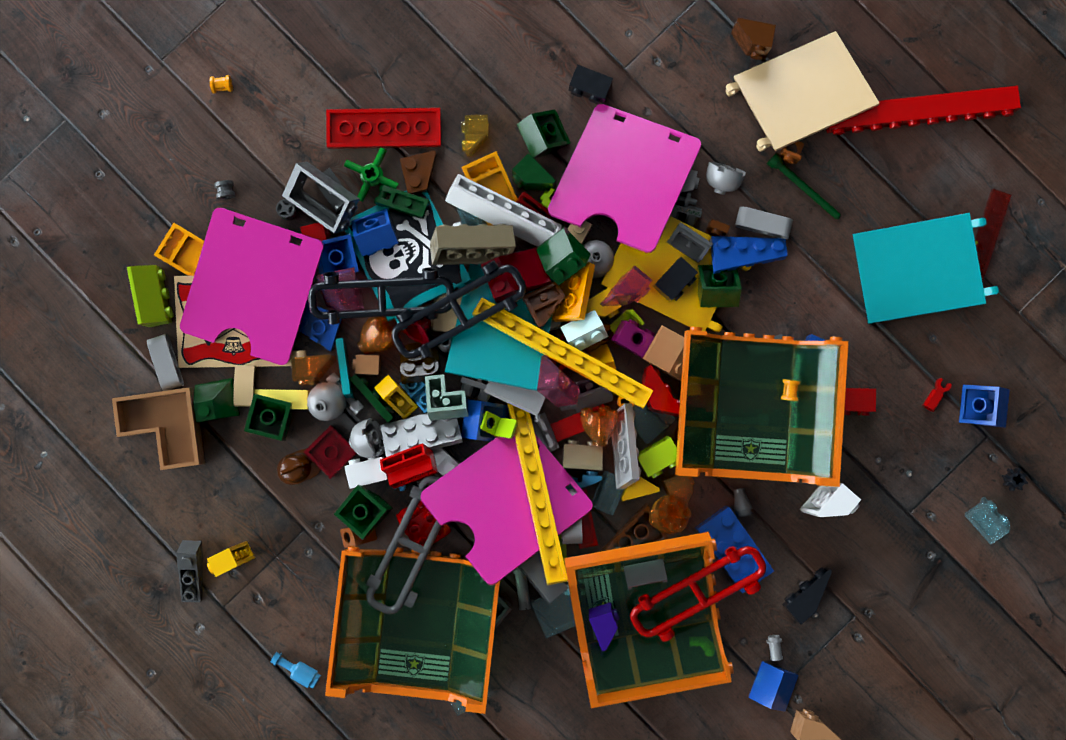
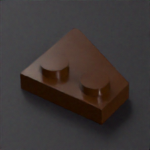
M435 150L400 158L408 193L416 195L428 191L434 160L437 156Z
M552 282L524 295L522 300L536 326L542 329L565 300V294L560 285L558 286L555 282Z

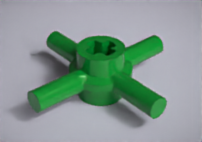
M380 147L374 162L366 164L364 167L350 160H346L344 167L360 173L363 185L357 197L360 198L359 201L361 202L364 201L370 186H376L379 183L397 189L399 186L398 182L383 176L380 165L387 152L384 148ZM374 171L376 176H371L369 178L368 173L372 174Z

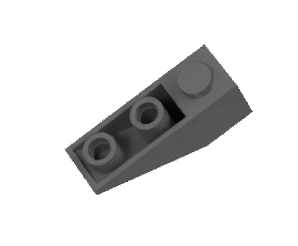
M182 540L176 552L181 602H201L203 575L202 541Z

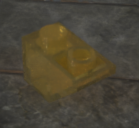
M465 115V121H461L462 133H465V140H462V152H466L467 157H471L489 138L488 115Z

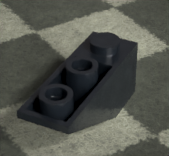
M827 567L818 569L810 581H804L795 594L792 592L784 599L785 602L782 605L799 624L802 625L816 613L832 573L831 569Z

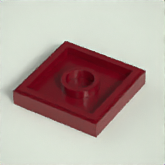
M332 425L304 451L329 479H332L357 454L350 447L349 442Z

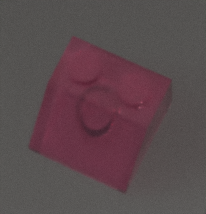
M634 265L618 280L600 305L620 306L629 305L633 301L638 302L641 297H644L651 289L649 285L653 280Z
M354 267L334 271L339 273V281L358 280ZM323 274L316 275L318 283L323 282ZM361 288L321 290L326 306L339 311L365 310Z
M542 355L537 391L557 407L577 404L580 394L579 386L546 355Z

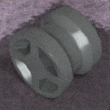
M232 180L214 183V187L217 189L216 199L226 200L236 197L232 189L234 186Z
M287 199L280 200L276 205L277 214L284 220H292L298 213L297 207Z

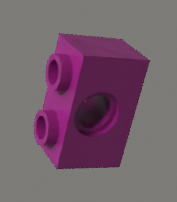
M631 319L628 321L621 320L611 341L643 359L655 338V333L646 328L645 330L638 327L639 324ZM637 333L639 340L637 343H634L633 336Z

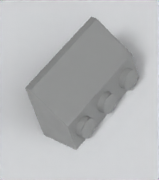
M541 373L537 391L489 381L484 392L537 416L554 378L546 373Z

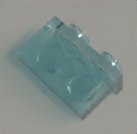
M985 497L981 498L979 504L965 513V517L990 545L1010 532V521L1004 514L1000 515L993 501H988Z

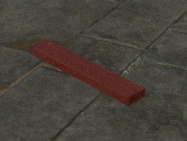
M996 189L991 190L982 218H986L987 224L978 228L975 241H978L976 250L982 283L1011 198L1010 194Z

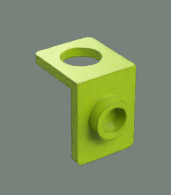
M627 309L610 324V330L615 333L621 320L628 321L631 319L637 322L639 326H643L645 323L633 309Z
M486 411L480 429L496 437L512 439L518 421L500 418ZM489 418H492L493 426L489 429L487 421Z

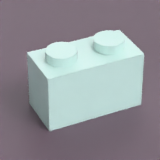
M595 310L585 314V320L571 321L560 327L568 344L580 351L608 337L604 325Z

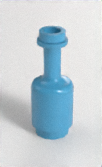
M276 652L270 661L274 666L278 664L291 672L290 678L306 688L314 689L321 677L317 670L301 661L293 664L281 657L282 653Z

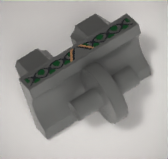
M687 192L686 197L679 195L678 201L681 202H676L670 216L678 219L680 212L685 213L684 223L694 226L698 217L701 218L702 208L692 206L696 205L697 200L690 198L691 193Z

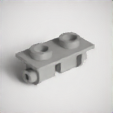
M545 412L531 418L534 432L550 452L560 448Z

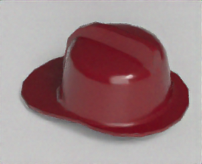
M424 317L408 326L403 332L416 342L427 343L429 342L428 333L431 329V321Z

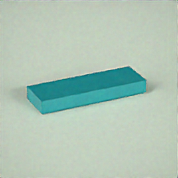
M338 338L335 341L342 392L346 398H353L347 346L343 338Z

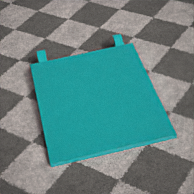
M970 213L852 234L868 324L986 304L985 296L998 294V286L983 288L973 228L983 227L987 224L986 218L971 220Z
M470 264L468 274L471 281L466 283L465 286L485 275L481 269V264ZM487 282L469 292V298L463 299L462 297L460 307L469 320L474 317L472 313L482 297L494 304L498 303L493 298ZM522 299L516 302L518 305L516 308L508 311L536 326ZM552 317L541 330L549 333ZM458 318L456 321V326L461 324ZM481 321L452 338L445 372L537 391L544 354Z

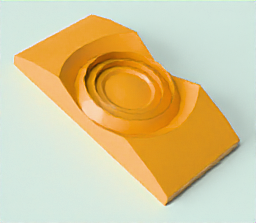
M497 151L461 167L466 178L514 202L517 201L518 198ZM486 222L488 226H495L493 224Z
M173 223L154 256L184 274L194 276L204 240Z

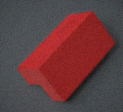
M423 443L380 459L381 470L387 474L389 485L394 489L438 472L433 450Z

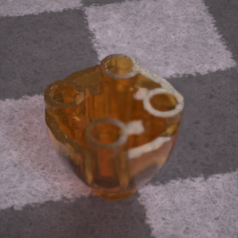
M369 317L364 323L360 334V341L357 343L359 349L364 354L386 351L395 346L391 337L393 329L387 324L388 320L386 317Z
M601 405L599 409L588 407L581 409L580 419L582 427L593 441V445H607L608 439L616 430L619 413L617 410H611L609 405Z
M671 493L660 497L653 504L650 510L649 522L662 533H679L686 528L691 517V510L681 498Z

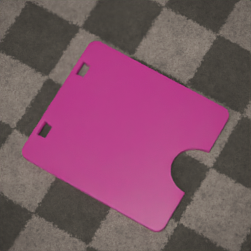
M599 104L595 107L551 199L548 212L552 217L580 228L586 220L593 216H608L615 221L618 227L617 242L646 253H651L657 247L701 149V141L696 137L608 105ZM615 115L626 118L624 123L615 120ZM670 134L679 137V143L670 140Z
M216 208L212 213L180 322L181 331L216 343L218 336L223 331L229 328H236L248 336L251 343V356L278 365L287 364L290 360L308 302L309 290L313 285L323 253L324 245L322 241L224 208ZM235 217L246 221L244 227L234 224ZM292 236L302 239L300 246L290 243Z
M535 434L559 536L592 510L593 504ZM514 436L512 439L496 437L421 493V501L441 526L449 522H461L471 528L474 533L475 542L466 558L489 585L497 584L540 551ZM569 484L577 492L573 496L566 489V487L569 486Z

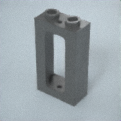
M307 161L296 163L282 194L285 199L334 234L347 230L350 225L351 216L356 212L357 204L360 198ZM308 176L345 202L339 216L304 192L303 186Z

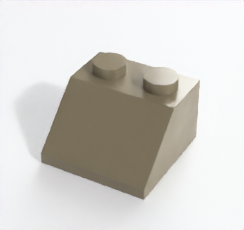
M568 440V444L563 446V468L602 470L603 446H598L599 442H587V445H579V441Z

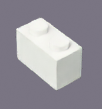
M384 457L368 458L367 461L363 462L360 461V458L349 461V465L344 466L349 488H355L358 484L363 486L387 480L388 476L381 470L380 459Z

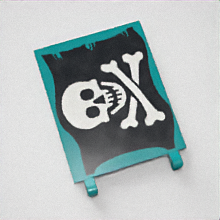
M427 192L416 194V196L430 201L424 219L378 205L350 219V225L345 230L346 235L351 234L356 256L368 280L422 277L423 268L434 267L438 269V276L446 277L452 282L454 289H460L471 281L464 264L432 265L430 242L436 226L443 225ZM387 208L397 235L398 244H395L390 249L384 248L373 255L362 256L353 236L351 221ZM442 284L385 287L386 309L420 307L446 294V287ZM372 287L378 299V289L377 287ZM467 293L466 295L462 296L463 299L469 298L470 294ZM386 316L388 322L396 319L397 324L399 323L396 316Z

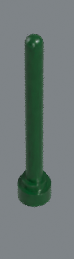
M777 152L766 163L771 169H779L834 219L841 217V214L783 163L782 157Z

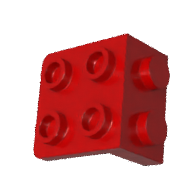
M421 500L405 533L411 541L424 546L436 519ZM407 508L402 509L396 515L399 524ZM447 523L441 527L434 543L451 532Z

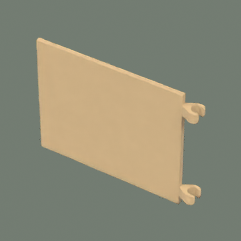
M836 31L734 76L736 82L729 83L726 86V94L728 96H733L741 90L767 136L757 141L756 147L760 152L771 145L777 151L880 104Z

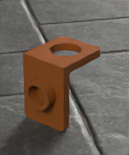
M799 141L793 143L797 147L796 153L787 150V146L782 148L780 156L783 161L789 164H797L802 158L800 154L804 143Z
M349 527L340 529L344 548L377 540L375 529L363 540ZM346 533L350 536V543L346 538Z

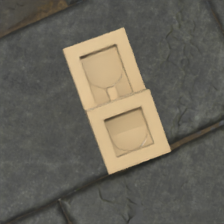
M235 365V407L251 406L255 389V366Z

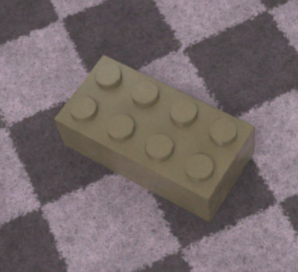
M444 224L436 226L430 242L432 265L482 264L499 256L512 254L516 247L513 225L498 224L496 226H488L486 224H479L477 226H468L467 224L449 226Z

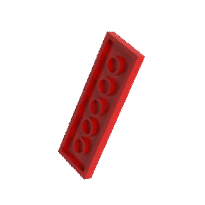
M441 108L326 109L327 148L441 147Z

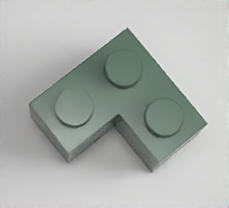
M444 374L425 376L427 413L430 421L469 417L465 390L447 392V382Z

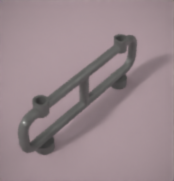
M427 476L420 482L418 487L413 486L409 494L412 500L375 576L370 574L366 585L369 586L366 594L367 602L371 607L380 612L395 614L401 610L403 605L412 608L418 594L411 591L442 526L437 520L435 521L424 546L403 537V534L421 500L422 491L429 484H433L440 479L439 477ZM398 544H401L420 554L396 604L389 607L376 601L374 594L381 583Z

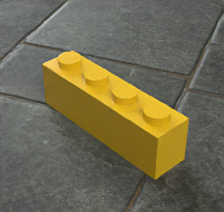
M245 541L207 558L209 562L207 567L210 573L217 577L255 559V556L248 542Z

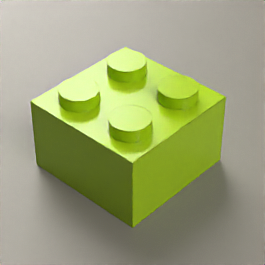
M666 436L641 450L638 462L644 473L648 477L655 478L662 474V469L667 466L669 468L676 466L677 447L671 437Z

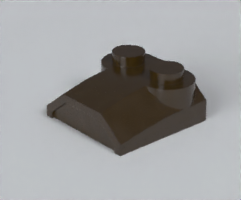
M422 343L407 344L405 347L407 350L413 351L421 346ZM438 346L431 349L433 353L426 358H422L421 355L415 358H406L400 353L402 384L425 382V376L440 375Z

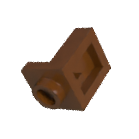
M712 219L708 222L705 233L710 236H724L728 233L730 225Z

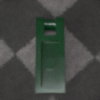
M385 185L380 186L379 196L374 200L376 205L424 219L430 204L428 199ZM387 195H391L389 200H386Z

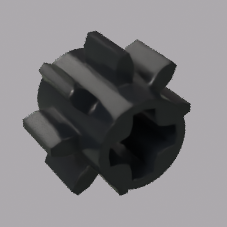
M1008 468V473L1002 475L1005 481L1003 486H1010L1009 491H1015L1016 488L1023 490L1022 486L1028 484L1025 478L1027 473H1020L1021 468H1015L1014 471Z

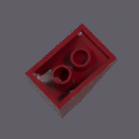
M537 248L499 256L481 264V267L495 260L498 267L502 265L516 267L525 281L526 293L552 283L549 275L543 268L536 250ZM509 272L503 273L488 282L493 298L497 303L516 294L519 290L515 279Z

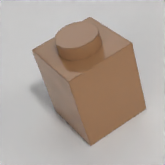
M356 355V359H353L352 369L357 375H381V356Z

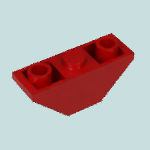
M650 364L644 369L642 384L653 390L646 406L652 412L679 416L680 401L674 399L670 386L667 383H663L659 370Z

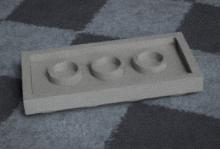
M631 403L623 404L610 415L616 489L621 490L638 481L641 474L640 467H638L639 450L636 448L635 412Z
M428 413L380 425L386 457L422 443L435 450L463 442L458 418L430 421Z

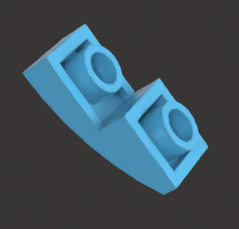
M400 382L399 384L420 409L427 413L425 383L402 384Z
M586 471V474H582L581 482H578V478L572 477L580 488L590 486L602 480V476H599L596 471ZM570 484L566 487V489H574Z

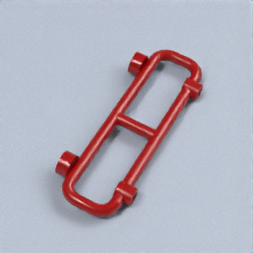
M731 546L725 550V557L652 597L648 594L640 596L638 599L639 604L630 612V620L633 626L644 637L658 635L663 642H666L675 635L672 626L744 588L749 595L757 593L761 589L758 580L766 572V563L760 552L751 546H745L738 550L735 546ZM746 554L753 556L758 565V570L755 573L706 599L696 581L729 563L738 562ZM690 586L700 603L652 629H645L638 619L640 612L652 609L654 604Z

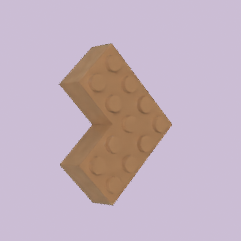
M194 388L112 398L117 437L156 432L160 470L205 464L200 423L196 422L193 406Z

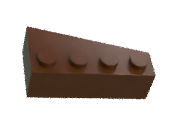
M645 503L599 552L666 540L668 536L650 507ZM635 559L620 561V564L630 563ZM614 563L594 567L595 569L614 566Z

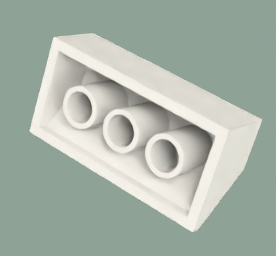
M840 483V487L819 486L799 510L817 517L849 515L859 508L858 503L861 499L842 483Z

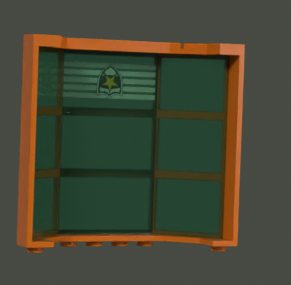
M690 327V330H686L684 334L675 475L698 477L700 472H705V476L799 483V479H802V483L840 487L849 341H842V337H830V340L796 341L791 336H782V339H774V335H763V338H755V334L747 333L743 334V337H739L733 332H724V335H716L702 331V327ZM783 379L801 381L800 385H798V401L781 399L784 390Z
M709 532L564 558L591 708L732 682L731 674H734L732 662L727 661L718 626V620H721L719 608H716L715 604L672 626L675 635L666 642H663L658 635L653 637L640 635L630 620V612L639 604L638 599L640 596L648 594L652 597L713 563L712 559H715L714 551H717L715 539H711ZM663 558L667 582L663 583L661 581L636 586L628 590L623 566ZM709 574L696 581L706 599L717 593L713 590V586L716 585L714 574ZM687 586L654 604L652 609L640 612L638 619L645 629H652L700 602L690 586ZM611 602L613 609L617 608L620 620H617L618 629L608 648L602 652L589 620V609Z
M348 546L347 549L342 550L325 696L346 698L348 694H354L355 691L363 689L362 692L364 693L373 692L445 700L453 703L459 700L462 702V706L466 707L465 712L485 714L500 581L495 585L487 584L468 559L461 558V554L450 553L449 556H443L442 552L430 551L411 591L418 594L412 608L403 605L397 613L385 614L368 604L366 594L369 586L366 585L370 574L375 576L387 550L360 549V547ZM397 547L374 594L376 601L389 607L396 604L420 554L412 549L411 552L403 551L404 548Z

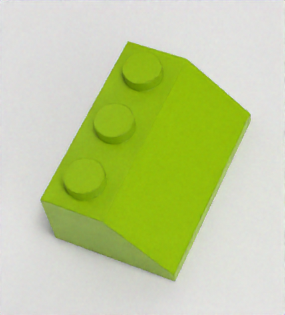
M157 265L127 267L138 324L146 327H155L172 323L173 311L168 305L167 299L170 296L168 289L164 285V280H166L164 270Z

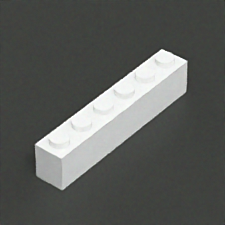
M460 174L455 178L445 200L453 206L495 226L498 224L513 225L515 236L537 247L558 232L562 226Z

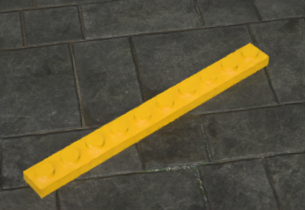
M482 297L472 316H476L496 304ZM505 309L483 320V322L644 409L653 392L652 389Z
M507 403L510 418L518 421L514 437L547 585L567 582V573L531 415L529 412Z

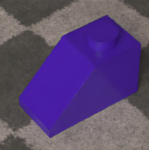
M611 602L589 609V620L602 652L608 648L618 629L617 620H620L617 608L613 609Z

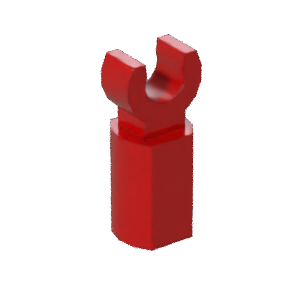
M942 378L936 380L935 389H932L922 405L931 412L936 410L944 397V392L949 391L952 384L948 383L945 388H942Z

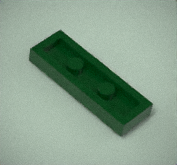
M355 374L350 378L387 423L395 419L392 415L395 413L388 404L384 405L380 401L382 397L375 389L372 391L368 387L370 383L363 375L359 377V375Z

